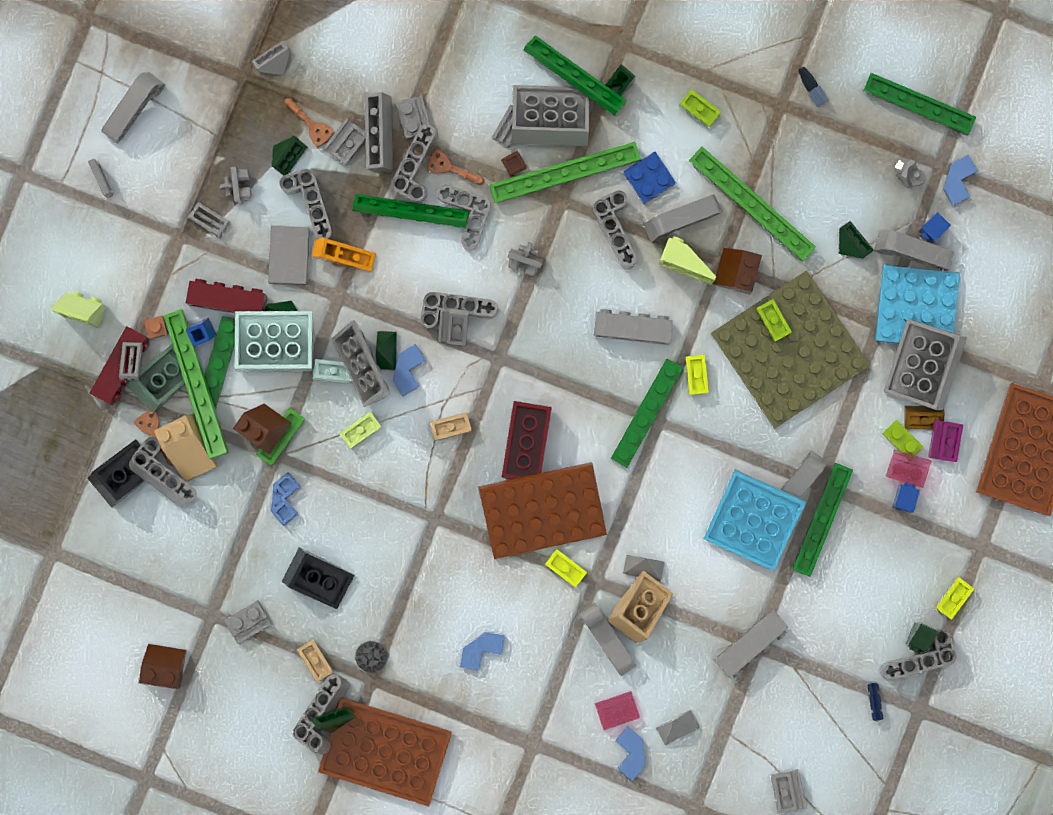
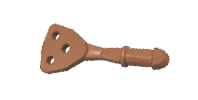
M286 98L284 100L285 105L307 124L310 138L316 147H320L330 139L334 133L332 128L322 123L313 122L302 111L303 109L293 102V99Z
M439 149L435 150L429 159L427 167L429 172L439 174L453 172L464 177L465 180L468 179L478 185H482L485 182L482 176L458 169L452 165L448 156Z
M151 411L143 413L134 421V424L142 432L156 437L154 430L159 428L157 413H152ZM160 448L159 451L162 452L167 464L173 466L162 448Z

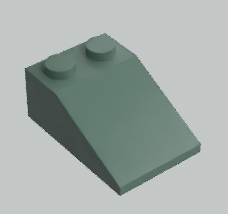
M173 344L140 370L139 381L132 379L127 385L152 413H155L185 385Z

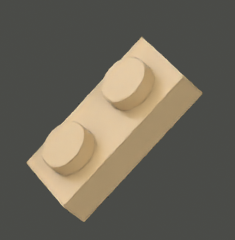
M467 412L430 422L434 441L472 432Z
M314 639L297 649L316 682L334 672Z

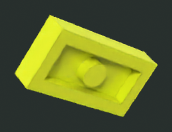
M705 355L686 356L689 395L709 393Z
M557 549L545 563L546 566L575 588L587 573Z
M957 577L935 609L952 620L974 588L960 577Z

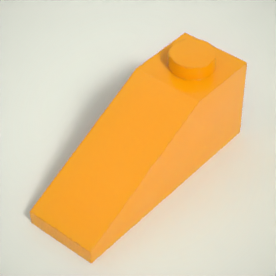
M316 238L311 257L371 272L376 253L330 239Z

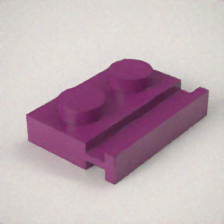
M934 420L928 458L957 462L963 424Z

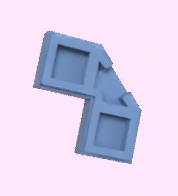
M969 154L951 163L943 191L952 206L970 197L961 181L977 172Z
M416 344L399 354L393 381L403 397L419 387L410 370L426 361Z
M289 472L273 484L271 512L283 526L298 515V512L287 501V498L301 486Z
M485 632L463 648L460 667L479 670L482 651L501 655L505 635Z
M627 726L615 740L630 753L618 766V769L633 781L645 767L643 739Z

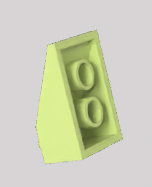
M678 237L668 239L659 265L712 285L716 276L687 244H684V240Z
M72 291V294L65 293L52 305L51 311L63 317L99 328L106 306L101 304L102 300L90 297V300L83 298V294Z

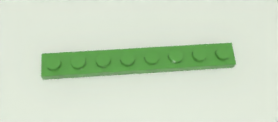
M631 142L496 182L489 186L494 203L496 204L641 161L636 142Z
M701 146L691 157L689 162L802 262L816 248L813 243L704 147Z
M180 309L164 315L208 457L212 460L228 454L229 451L196 348L193 347L186 332L189 326L184 310Z

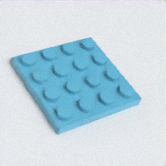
M883 265L875 341L899 344L907 319L954 333L960 273Z
M735 469L704 536V540L774 571L806 501Z

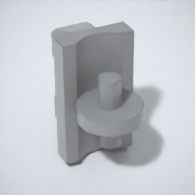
M899 159L894 171L897 172V178L903 180L904 186L910 189L911 184L914 186L923 185L926 181V174L917 168L916 162L910 159L906 163Z
M230 167L232 183H230V177H224L225 184L219 185L220 190H225L226 196H232L231 189H233L234 201L236 204H242L243 200L252 198L250 187H240V182L250 181L249 171Z
M529 242L527 247L520 245L518 249L520 251L514 249L509 251L507 257L509 258L508 268L518 270L520 263L523 262L528 264L525 273L535 276L538 269L541 268L544 259L535 257L538 250L532 249L533 243Z

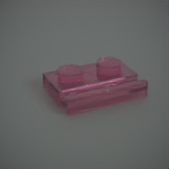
M894 449L886 477L923 488L932 461Z
M631 691L594 703L603 730L640 718Z

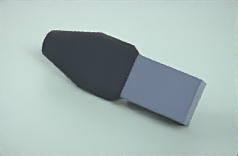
M805 67L800 68L798 71L802 83L807 91H809V95L817 107L823 105L828 99L822 88L818 86L814 76Z

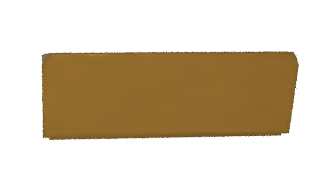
M905 406L904 428L933 429L934 420L944 421L945 411L935 410L926 406Z

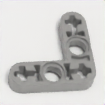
M441 186L437 192L441 202L470 211L461 242L464 249L468 251L475 250L479 245L490 212V201L486 197L453 186ZM446 189H448L449 194L454 196L455 192H458V194L456 195L455 202H452L453 197L447 196L446 199H444L441 192H445ZM461 195L469 197L470 200L467 205L459 203ZM473 198H476L475 202L479 204L484 201L487 208H483L482 211L479 210L477 205H473L474 208H470ZM479 219L482 225L480 228L474 229L471 227V221ZM468 230L479 233L478 236L474 234L473 241L475 244H471L470 247L467 246L465 239H469L471 236L470 232L467 233Z

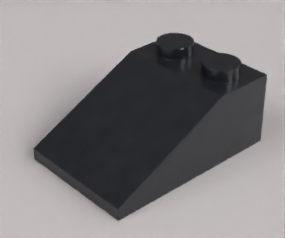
M136 439L92 471L87 478L111 508L145 482L129 467L131 458L141 446ZM135 459L137 464L143 465L142 460Z
M299 547L282 582L288 588L338 609L354 574Z

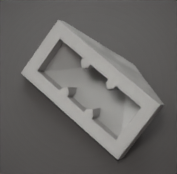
M281 41L251 62L258 72L284 75L290 50L284 41Z
M626 555L623 574L639 576L642 571H645L655 580L661 581L664 562Z
M691 710L656 727L665 745L699 728Z

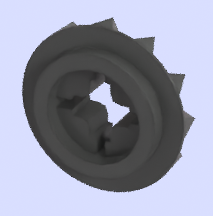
M368 641L358 647L355 660L362 670L375 672L385 664L386 652L381 644ZM374 649V656L379 660H371L367 664L368 658L363 653L369 654Z

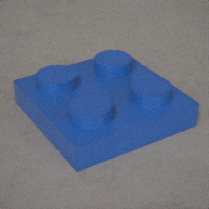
M656 151L623 171L643 204L676 184Z

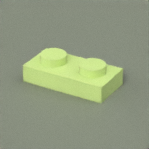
M370 411L339 434L348 447L352 449L382 427Z

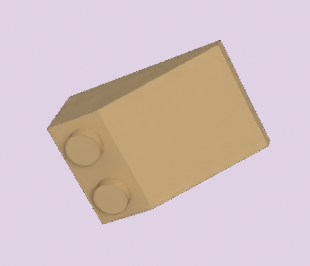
M195 414L185 415L154 430L162 450L185 482L218 467L215 458L211 460L208 457Z
M642 571L616 604L607 621L636 644L647 640L673 593L648 573Z

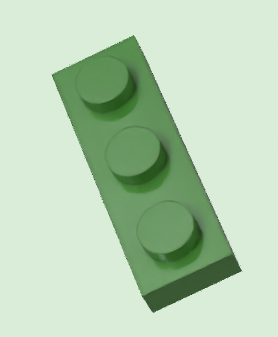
M291 408L283 416L291 422V425L271 453L268 454L262 449H259L256 453L257 456L273 466L305 421L304 417Z

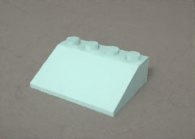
M235 311V370L237 372L313 371L314 338L312 311Z

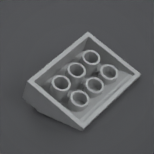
M513 85L512 144L588 146V96L575 87Z
M907 319L884 392L935 410H944L967 337Z
M353 320L332 337V340L363 406L366 407L383 400L390 393L387 383L381 376V370L373 359L372 351L364 340L363 332L359 329L355 320Z

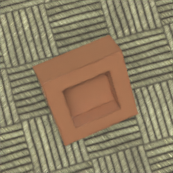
M162 315L144 321L150 340L168 335Z

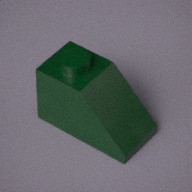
M914 622L905 644L910 645L909 649L919 654L921 651L927 652L939 631L922 623Z

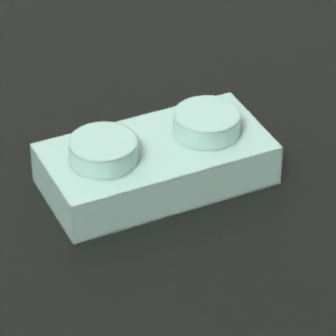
M313 360V380L350 383L352 381L343 362Z

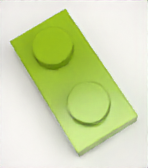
M690 89L679 104V106L709 128L721 113L719 109L692 89Z
M774 299L756 308L774 342L792 333Z
M897 420L882 433L909 461L924 447Z

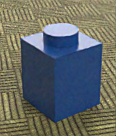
M937 212L919 230L921 233L920 237L924 241L933 244L951 224Z
M209 318L196 322L186 329L193 347L208 342L217 335Z
M910 483L898 485L892 508L913 513L920 490L915 489L916 485Z

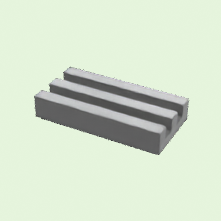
M511 104L492 136L493 139L507 147L512 142V133L507 141L504 138L512 126V118L501 137H498V134L511 111H513V105Z
M94 158L89 160L88 163L103 195L106 198L113 196L99 162Z
M197 202L188 216L190 220L220 239L227 226L231 223ZM201 208L224 223L223 226L199 212L198 209ZM195 214L219 228V232L193 216Z
M123 342L119 371L120 380L135 379L139 381L143 350L142 343ZM127 347H130L128 373H125ZM135 347H137L135 374H132Z

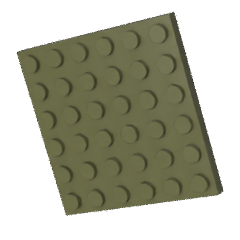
M807 270L711 333L774 429L871 366ZM774 299L792 331L791 334L776 342L772 339L756 308Z

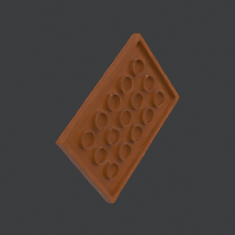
M1014 383L1009 384L976 493L1039 514L1051 516L1053 510V396Z
M592 462L478 486L494 559L607 535Z
M341 697L337 710L347 707L355 714V718L329 734L328 739L331 742V747L327 753L323 754L318 772L429 807L452 731Z

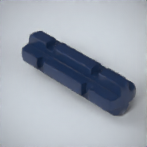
M869 683L867 686L868 692H870L871 710H873L872 719L873 721L883 720V712H881V698L878 693L879 685L878 683Z

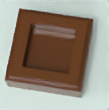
M518 150L501 159L510 177L527 168Z

